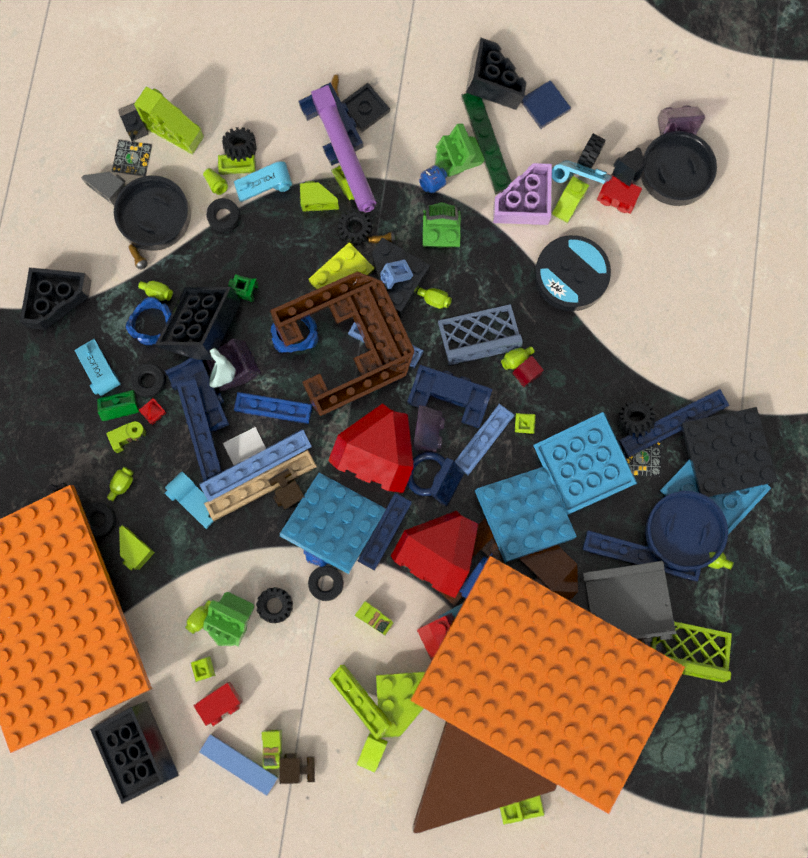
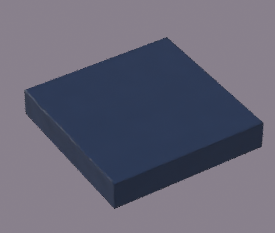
M551 80L527 94L521 102L540 129L571 110V107Z

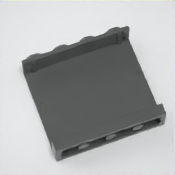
M663 561L583 573L590 612L635 639H640L642 643L652 642V637L659 636L661 640L673 639L672 635L676 634Z

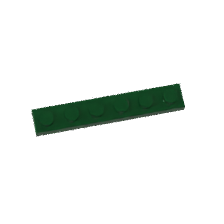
M468 93L461 94L474 136L484 157V164L495 195L500 192L502 193L512 182L483 100Z

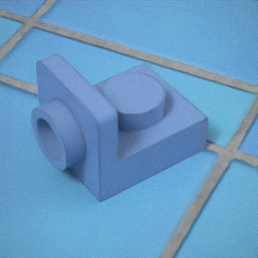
M406 260L385 264L380 276L386 288L391 289L394 283L410 280L413 277V273Z

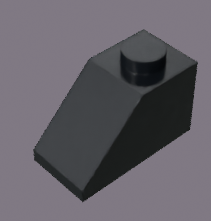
M134 103L118 109L120 118L132 142L149 135Z

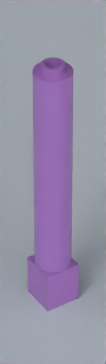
M327 85L311 91L314 105L324 124L359 211L370 212L374 209L376 201L337 110L331 90Z

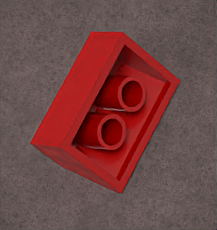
M452 613L417 629L431 661L454 621Z

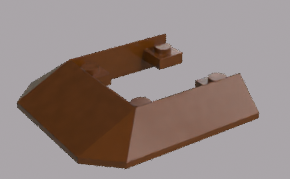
M358 271L270 310L276 331H278L285 347L304 339L296 323L297 321L328 307L337 324L353 317L368 352L353 358L361 376L329 391L321 374L302 382L310 398L309 401L319 416L405 377L415 351L383 281Z
M485 518L477 528L472 559L482 551L487 557L492 553V557L499 560L502 555ZM558 545L518 558L536 577L535 582L569 601L578 593L577 563ZM460 591L455 598L440 592L453 606L463 597Z

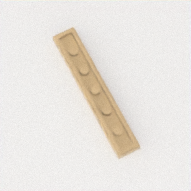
M307 450L210 502L204 503L212 520L215 521L281 487L279 483L271 486L268 479L287 468L292 474L286 478L287 483L317 468L309 451Z

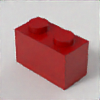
M612 176L611 180L603 184L597 200L605 206H612L622 213L631 214L642 188L634 184L628 186Z
M228 682L193 706L205 726L212 724L214 727L223 721V715L226 713L232 715L240 709L238 705L243 702L231 682Z

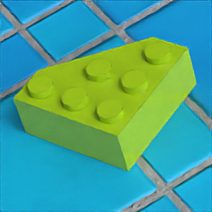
M146 86L134 103L148 131L193 155L204 138L200 126L193 123L178 107L169 102L155 88L150 89Z
M426 671L376 675L378 707L392 723V726L382 738L401 736L424 709L410 701Z

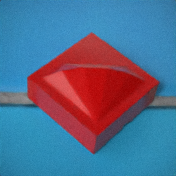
M154 398L139 409L151 425L166 414L165 410Z

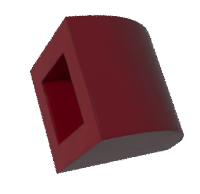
M531 356L520 364L512 374L524 388L541 376L544 370L535 358Z

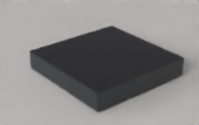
M366 83L341 102H345L349 111L347 113L349 118L353 117L361 132L390 112L388 105L369 83Z

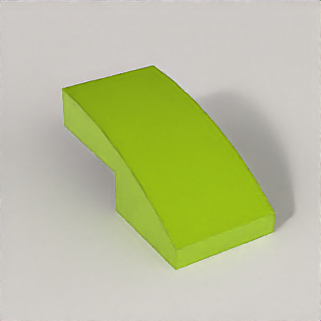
M369 733L356 765L375 773L388 741L382 738L376 740Z
M541 795L500 808L503 825L545 815Z

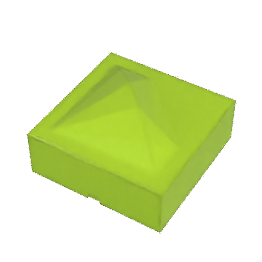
M516 413L515 432L535 434L536 414Z
M211 657L191 662L196 682L216 676Z

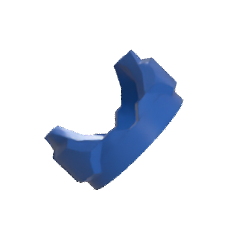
M154 297L145 298L136 307L126 323L128 333L144 345L156 344L160 334L149 336L137 333L135 322L138 315L146 309L156 308L163 311L166 323L171 315L169 307L166 304H161Z
M311 316L301 319L309 328L310 333L303 342L291 344L287 347L279 339L280 335L273 323L271 333L275 349L278 352H293L315 347L318 342L315 320Z

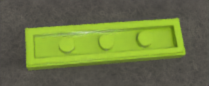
M340 665L329 680L376 740L381 739L390 729L392 723L345 665Z

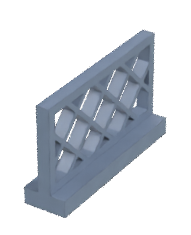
M511 304L438 321L449 366L522 348L523 341L517 328ZM508 311L509 318L507 321L498 318V315L501 312ZM488 316L492 320L487 326L480 322L481 317ZM470 320L474 324L469 330L461 326L463 321ZM494 321L503 324L500 331L491 328ZM451 324L455 326V329L450 334L444 330L443 325ZM476 325L485 329L481 336L473 332ZM507 326L514 331L515 335L506 336L502 333ZM458 329L467 333L463 340L454 336ZM488 331L497 335L494 340L489 341L484 338ZM470 335L479 339L476 344L470 345L466 342ZM451 339L460 343L458 348L449 350L448 344Z

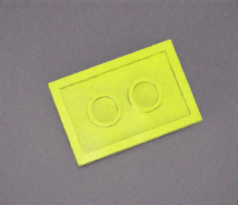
M349 242L309 278V282L316 289H319L357 271L369 276L375 271V268Z

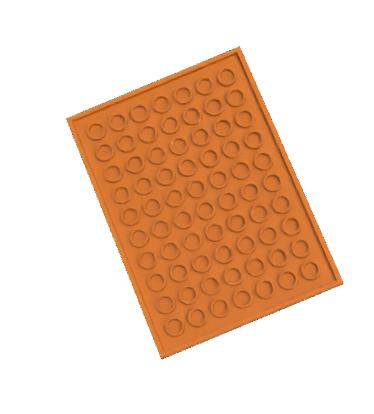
M74 485L58 490L0 519V726L9 751L12 753L152 689Z
M489 556L410 701L609 814L685 666Z

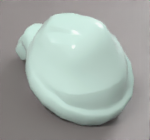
M211 349V356L216 363L210 376L209 385L213 388L221 387L233 381L236 369L217 349Z

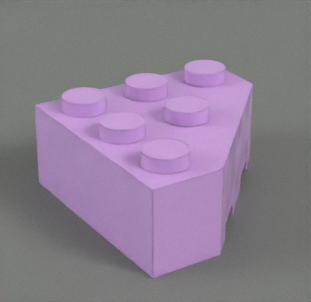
M533 163L521 176L519 175L502 193L500 192L494 200L493 223L549 225L551 218L552 164Z

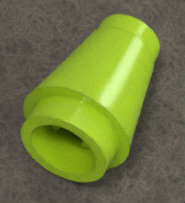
M211 168L204 171L203 176L212 193L222 195L227 191V181Z

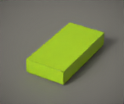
M218 155L219 175L256 172L255 155H252L250 159L246 157V161L240 159V162H237V159L232 161L231 157L228 159L226 155Z

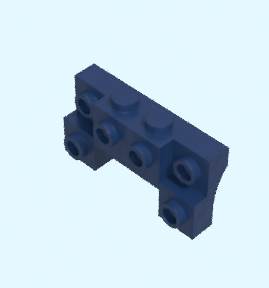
M331 82L323 85L322 87L328 85L331 90L337 110L354 150L357 151L364 148L363 142L355 129L357 128L353 117L349 118L347 114L349 111L345 102L341 103ZM312 94L298 101L299 107L307 121L319 116L312 99ZM329 143L322 146L330 165L333 166L339 163L332 144Z
M189 358L185 362L165 370L174 390L178 389L176 385L178 383L193 379L197 380L211 434L230 425L223 410V397L220 392L217 393L215 388L209 385L210 376L203 360Z
M420 365L407 404L426 410L431 396L466 408L461 423L480 428L493 389L473 383L467 377H455L453 373L446 370L440 372Z

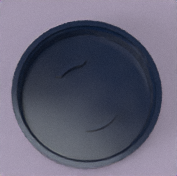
M694 491L675 492L661 499L651 510L646 522L647 543L654 556L659 561H663L664 565L679 571L699 570L713 563L723 552L728 539L727 520L720 507L709 497ZM710 552H716V553L710 558L709 553H710Z

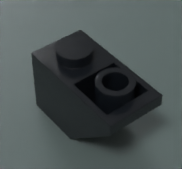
M637 147L632 151H628L625 156L619 157L613 165L615 168L612 175L628 186H631L640 179L646 166L641 149Z

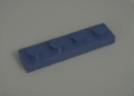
M396 493L394 494L360 555L359 563L374 571L376 570L412 504L411 501Z

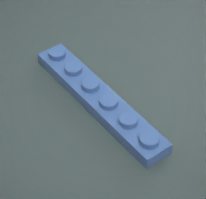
M301 429L203 481L199 485L208 502L312 446L304 430Z

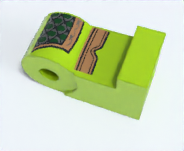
M134 421L106 434L113 450L119 453L124 451L123 445L133 440H142L146 435V430L139 422Z
M364 601L355 614L357 618L383 635H386L394 624L393 621L366 601Z
M263 730L261 732L263 768L279 769V759L282 754V730Z

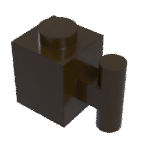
M288 468L268 479L271 486L277 483L281 486L274 490L276 495L273 498L279 507L282 505L284 509L305 498L295 479L287 483L286 478L292 475Z
M284 753V757L279 759L280 784H299L302 782V774H307V782H315V756L307 757V765H302V756H297V753Z

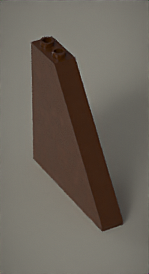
M445 721L412 826L413 833L418 834L555 791L557 784Z

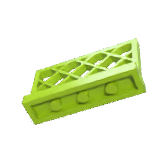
M674 622L675 630L682 628L689 635L681 641L678 635L674 634L673 637L678 642L675 647L671 649L665 640L660 639V636L658 641L657 637H652L650 647L656 650V645L661 642L668 651L664 655L670 654L672 656L669 657L670 659L685 666L682 674L718 682H726L731 679V672H729L731 633ZM698 632L703 633L708 639L702 645L694 636ZM717 636L725 637V646L721 649L713 640ZM690 638L698 647L691 653L684 645ZM709 642L717 651L710 657L703 648ZM679 646L687 655L683 659L677 658L673 652ZM699 650L706 658L702 663H698L692 656ZM719 654L723 659V668L717 667L712 658Z

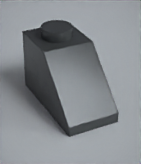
M111 172L87 174L81 177L88 187L113 206L118 194L126 186L124 184L126 181L117 174L115 176Z

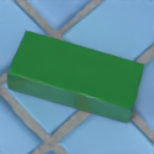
M134 390L97 399L98 414L102 421L139 412Z

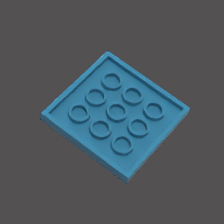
M604 412L533 445L549 480L560 497L567 515L637 484Z
M690 459L660 490L665 496L679 491L698 492ZM762 485L709 497L723 511L727 520L728 534L766 495L771 487L769 485Z
M543 467L475 490L505 563L577 537L560 497Z
M318 473L305 493V498H302L280 532V537L349 574L386 508Z

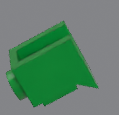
M235 274L234 279H230L228 287H232L238 298L251 302L254 301L252 294L254 288L259 286L256 278L251 279ZM238 285H245V289H238Z

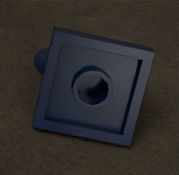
M423 452L413 458L414 467L407 482L408 487L418 495H432L441 504L448 506L465 472L453 460L445 459L438 453ZM427 459L437 461L441 466V470L436 474L432 487L421 488L417 486L413 479V472L416 466Z

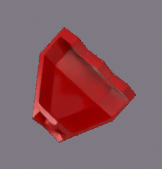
M382 403L338 434L328 461L336 469L342 472L349 470L356 474V478L368 483L373 481L382 484L381 488L384 490L403 493L414 467L408 414L390 410Z
M454 511L404 530L391 557L400 566L408 567L410 572L421 580L430 582L436 590L455 598L470 571L478 523L463 517L458 511Z

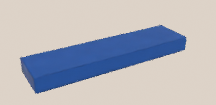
M237 392L234 411L309 424L313 405Z

